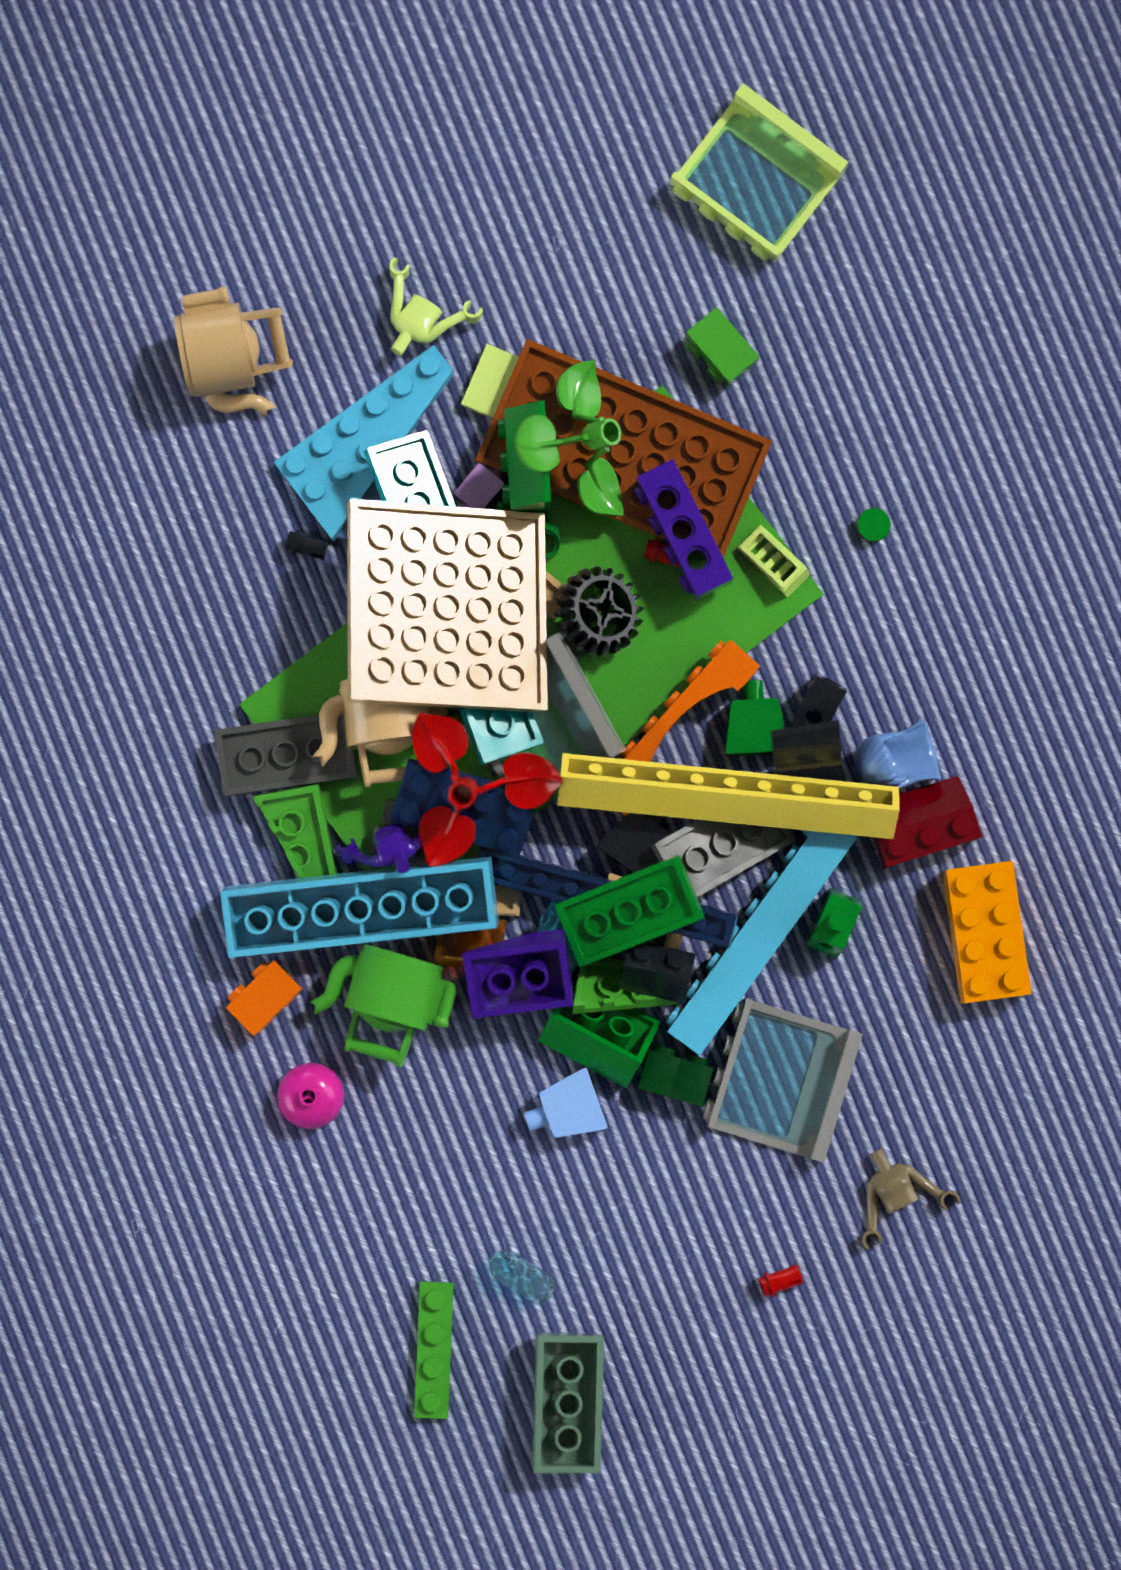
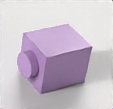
M478 463L454 492V498L466 508L489 509L503 492L502 485H505V483L501 480L504 476L498 470L490 467L485 468L482 464Z

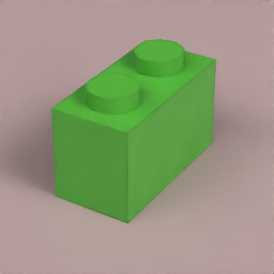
M718 307L714 308L686 332L685 339L688 341L685 344L686 348L695 359L698 360L701 357L709 366L706 371L718 385L723 382L729 388L759 361V355Z

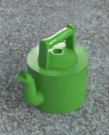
M364 944L359 956L349 955L340 958L333 965L325 992L318 998L310 1001V1003L316 1005L315 1015L329 1009L338 1000L347 978L352 976L343 1006L353 1009L345 1051H355L396 1064V1067L401 1068L405 1062L416 1028L427 1031L429 1024L441 1028L448 1027L449 1016L458 984L442 979L444 967ZM360 1017L371 1027L389 1033L407 1031L400 1051L356 1038Z

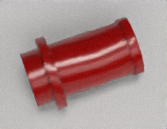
M657 537L655 540L648 539L644 558L649 559V563L652 564L653 561L671 565L664 551V547L668 545L659 542Z
M797 1264L771 1274L764 1272V1276L758 1278L763 1295L765 1297L771 1295L772 1298H775L778 1292L804 1284Z

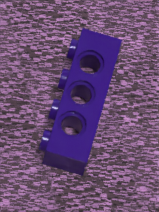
M672 459L637 476L636 483L638 486L633 488L636 497L642 506L648 505L653 515L648 518L657 536L663 535L668 545L664 547L665 554L672 566L678 565L683 575L679 577V581L686 595L693 594L695 600H698L732 583L734 578L674 460ZM662 494H669L674 497L676 505L672 509H663L658 505L657 498ZM676 524H685L689 527L691 535L687 539H678L673 535L672 528ZM693 553L701 554L705 558L706 565L701 569H693L689 566L687 557Z

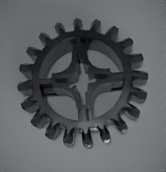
M594 566L590 571L588 568H584L578 571L577 575L573 574L568 578V584L561 586L559 591L563 596L557 597L555 603L562 608L555 611L554 616L562 618L563 622L558 625L557 629L563 630L566 628L568 634H566L564 639L566 641L574 639V649L580 650L584 647L585 655L590 656L596 652L598 657H604L608 653L614 655L620 652L621 648L624 649L630 645V639L637 637L639 633L635 627L640 626L643 620L637 617L636 614L641 613L643 607L635 604L640 594L632 595L630 592L634 583H622L624 574L619 573L613 576L612 568H606L602 571L600 566ZM586 587L596 588L595 594L591 595V599H580ZM617 624L616 630L611 636H602V631L607 625Z

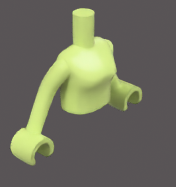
M393 258L390 261V276L394 279L390 321L400 333L390 348L395 354L402 356L411 340L428 344L447 329L463 320L470 324H476L481 320L482 307L476 314H469L467 311L470 309L471 301H466L463 305V310L435 325L442 315V310L432 302L416 294L412 295L405 308L401 311L404 280L409 275V264L406 265L403 271H396L394 268L398 264V258Z

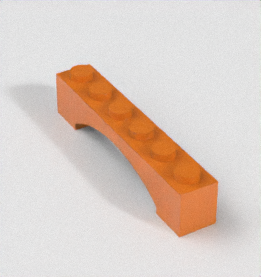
M730 639L726 644L721 640L708 654L712 658L709 664L704 669L699 665L686 679L690 685L681 694L676 690L664 704L668 710L660 719L654 715L642 728L645 736L637 744L632 740L625 747L626 750L621 752L619 756L626 760L652 762L661 741L683 714L703 699L719 691L732 687L740 691L761 665L733 640ZM621 812L625 816L629 814L626 812Z

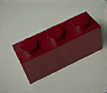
M955 776L899 794V815L894 839L873 837L884 870L977 840L983 836L972 803L959 777Z

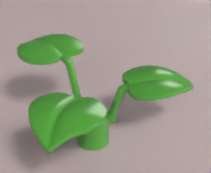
M596 361L580 362L572 365L561 374L556 386V395L559 405L567 411H572L571 416L573 419L590 424L585 426L581 435L556 440L555 427L549 419L542 415L530 416L521 423L515 438L516 451L520 460L528 468L536 472H547L558 466L560 462L557 446L582 441L591 450H598L586 461L585 467L587 471L580 473L578 476L577 489L582 504L593 513L622 516L624 515L623 501L616 473L607 460L600 458L604 453L610 451V446L619 443L621 429L619 424L613 419L594 418L599 413L601 407V391L596 375Z

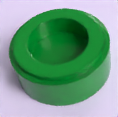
M869 508L857 520L858 534L865 541H881L890 531V518L881 509Z

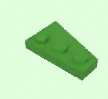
M319 783L253 795L254 801L262 810L270 829L278 838L285 851V855L299 878L338 874Z
M603 958L579 968L572 1014L676 1005V1002L619 989L625 961Z

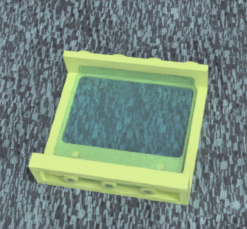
M743 83L736 91L733 102L679 172L675 171L672 174L670 185L673 186L672 191L679 198L686 202L690 199L700 206L698 210L704 217L711 221L717 219L726 226L724 230L737 241L744 239L752 245L751 251L764 261H767L769 258L775 263L846 171L849 162Z

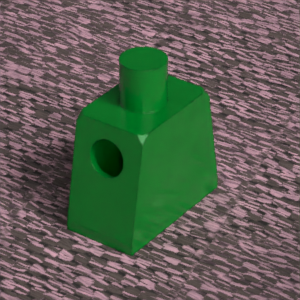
M749 680L743 686L744 700H732L730 702L724 749L725 757L771 754V731L785 729L779 699H764L763 680Z
M830 887L805 946L837 959L843 952L862 908L861 900Z

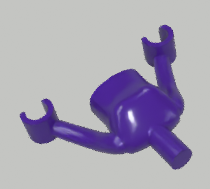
M401 824L385 826L375 833L373 843L377 854L374 856L360 852L353 838L350 839L351 844L347 847L341 848L339 844L336 845V849L344 864L358 861L371 867L395 865L397 871L402 874L410 870V864L407 859L412 857L422 847L419 829L416 836L410 838L405 827Z

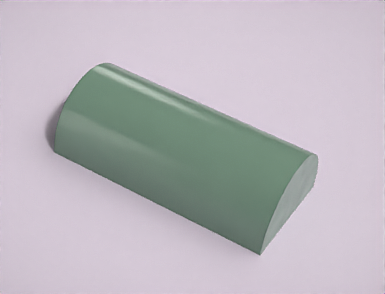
M563 1332L536 1334L533 1473H601L604 1336Z

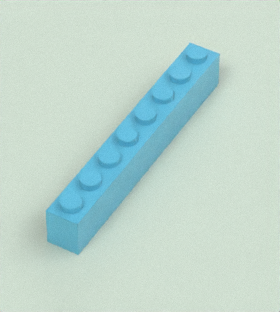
M805 830L802 832L807 838L800 847L796 844L791 847L783 859L788 864L781 874L774 871L763 886L768 890L763 899L759 901L755 898L744 913L749 918L742 928L736 925L731 947L726 948L722 955L717 952L713 955L705 966L709 973L703 982L695 980L688 990L687 997L689 1001L683 1009L676 1007L665 1023L670 1026L666 1031L668 1034L700 1056L853 845L857 839L856 836Z

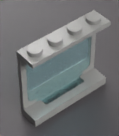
M561 632L556 633L546 639L548 710L544 713L533 712L544 743L523 752L537 754L547 759L560 772L563 753L612 758L625 751L626 748L564 639ZM455 708L458 715L462 718L459 708ZM511 756L486 764L492 776L498 775L499 779L506 778L503 765L506 759Z
M745 998L744 1004L738 1003L734 1011L732 1022L737 1023L734 1036L728 1035L724 1044L722 1054L727 1055L724 1069L718 1067L712 1086L718 1088L714 1101L708 1099L704 1110L703 1119L708 1120L706 1127L824 1163L863 1033L847 1030Z

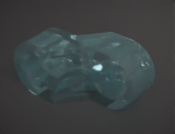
M500 1250L491 1257L489 1269L493 1277L526 1299L544 1302L553 1295L555 1290L553 1278L519 1254Z

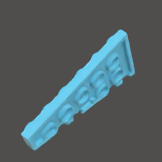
M434 345L274 462L333 542L347 521V502L350 499L362 500L369 489L375 484L364 451L369 447L408 436L410 433L412 434L429 406H432L453 377V369Z

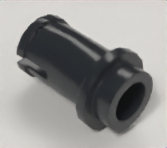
M297 529L296 532H289L285 550L291 551L293 556L294 553H299L324 561L329 540L301 534L300 530Z

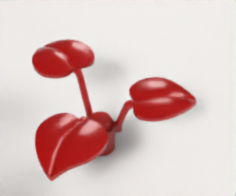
M420 713L415 719L412 741L418 761L425 769L435 773L444 770L449 764L452 772L451 779L454 782L449 788L448 799L454 806L455 811L453 812L446 806H436L423 815L419 824V838L428 866L449 863L459 858L471 847L476 836V826L471 818L462 816L460 813L461 809L473 804L478 794L506 784L505 794L513 805L522 809H532L545 803L563 783L560 772L551 762L537 754L522 752L512 755L504 762L503 771L506 778H500L483 786H478L472 778L459 777L457 764L454 761L462 758L468 749V734L461 723L447 716Z

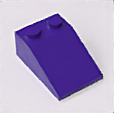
M564 929L529 933L463 953L472 1019L573 1006L574 991Z

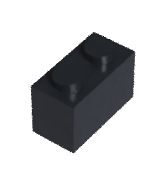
M647 942L628 948L619 989L685 1004L696 953Z

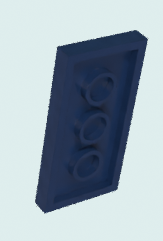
M408 758L391 812L390 822L419 829L423 815L436 806H446L454 812V806L448 799L449 788L454 783L451 779V769L445 768L437 773L425 769L418 760ZM458 771L460 778H472L478 786L493 782V780ZM506 784L478 794V797L471 806L461 809L460 815L471 818L475 823L476 836L473 844L520 856L535 808L522 809L513 805L506 797Z

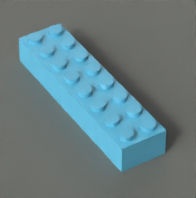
M491 857L455 860L438 866H428V864L411 865L410 870L404 874L399 873L397 868L393 867L226 886L220 891L229 958L494 929L499 924Z

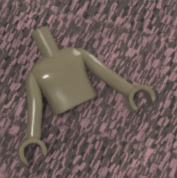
M878 1149L870 1154L879 1172L873 1175L867 1184V1230L861 1236V1243L870 1250L866 1244V1237L869 1234H875L879 1243L882 1244V1236L877 1232V1195L888 1214L919 1199L911 1180L917 1186L937 1198L939 1205L947 1211L948 1209L944 1204L945 1196L953 1195L958 1205L960 1204V1197L954 1191L941 1190L909 1164L898 1163L890 1165L883 1149Z

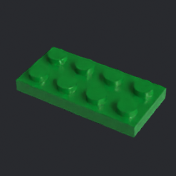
M680 854L554 905L579 968L705 918Z

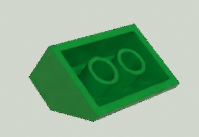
M536 401L504 409L505 419H498L499 439H506L507 452H500L501 472H508L509 485H502L503 505H510L511 511L550 512L549 471L536 472L524 465L517 454L515 442L518 429L526 418L533 415L546 417L545 401Z
M573 974L571 978L574 991V1005L578 976ZM573 1006L555 1008L538 1041L624 1088L628 1087L662 1022L637 1008L572 1014Z

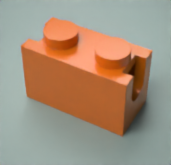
M274 960L270 964L266 961L262 962L251 974L255 979L246 988L240 984L227 997L231 1003L225 1008L253 1036H257L304 990Z

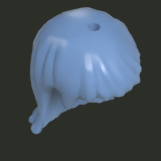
M920 720L917 724L903 731L870 736L860 743L855 754L856 772L860 781L865 784L899 787L900 790L924 780H941L936 751L933 748L928 726L924 720Z

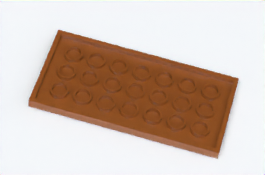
M526 339L475 462L498 470L500 473L508 476V472H501L500 452H507L506 439H499L498 419H505L504 409L536 401H545L546 418L555 427L556 440L581 435L585 426L590 423L573 419L571 416L572 411H567L559 405L556 386L559 377L566 369L582 361ZM596 367L597 380L601 391V407L599 413L594 418L613 419L619 424L621 429L619 443L610 446V451L604 453L600 458L607 460L616 473L622 495L624 515L603 516L665 541L662 534L658 536L655 534L648 519L653 515L647 504L644 506L640 504L633 488L638 486L636 483L637 476L673 459L724 558L772 444V440ZM582 441L557 446L560 462L558 466L549 471L550 492L555 496L586 508L578 495L577 480L580 473L587 471L585 467L586 461L598 450H591ZM662 494L657 498L658 505L663 509H672L676 505L674 497L669 494ZM676 524L672 528L673 535L678 539H687L691 535L689 527L685 524Z

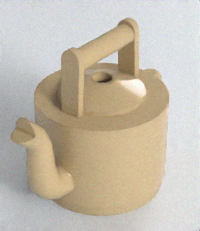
M224 286L215 290L184 295L182 297L184 312L174 316V324L182 369L190 397L204 396L207 403L214 410L222 413L254 409L267 417V410L275 408L276 405L263 396L256 394L230 395L225 392L255 387L254 376L293 366V361L289 358L281 315H283L282 309L271 308L241 312L239 302L230 304L228 290ZM268 318L276 361L257 366L260 348L257 334L248 321Z
M348 679L340 682V695L327 700L320 710L319 726L322 743L312 757L321 758L322 767L332 757L337 746V721L340 716H343L346 746L348 749H358L365 787H371V784L401 781L405 767L369 771L366 751L380 755H393L403 752L413 745L412 731L417 715L428 713L448 717L447 707L348 702Z

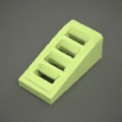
M761 524L738 547V550L786 597H789L810 576L808 568ZM765 538L768 543L754 555L751 551ZM775 548L777 552L764 564L762 560ZM785 558L787 562L776 573H773L771 570ZM795 568L796 570L783 582L782 579Z

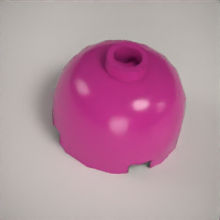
M313 1062L299 1064L289 1070L279 1083L277 1093L279 1109L286 1120L299 1128L310 1130L324 1127L335 1120L342 1109L345 1097L343 1084L337 1074L325 1065ZM308 1090L307 1095L302 1097L305 1094V1091ZM312 1091L315 1094V1098L311 1096ZM309 1098L313 1102L309 1103V1101L305 1102L304 1100Z

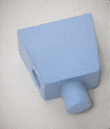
M587 1067L576 1071L539 1092L538 1094L543 1106L524 1112L530 1132L550 1125L554 1138L608 1128Z

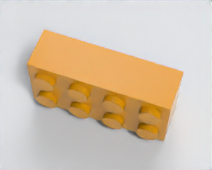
M1013 861L942 871L960 1004L1031 995L1032 991Z

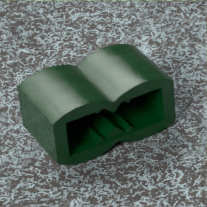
M656 1045L655 1051L648 1049L637 1088L703 1107L714 1069L707 1066L708 1059L689 1054L687 1060L674 1057L676 1050Z

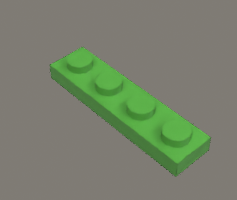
M420 1281L414 1418L448 1419L454 1282Z

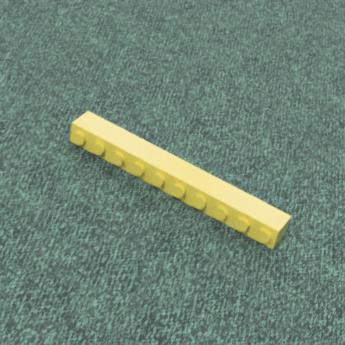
M562 754L560 774L563 778V783L559 786L557 806L894 839L899 815V787Z

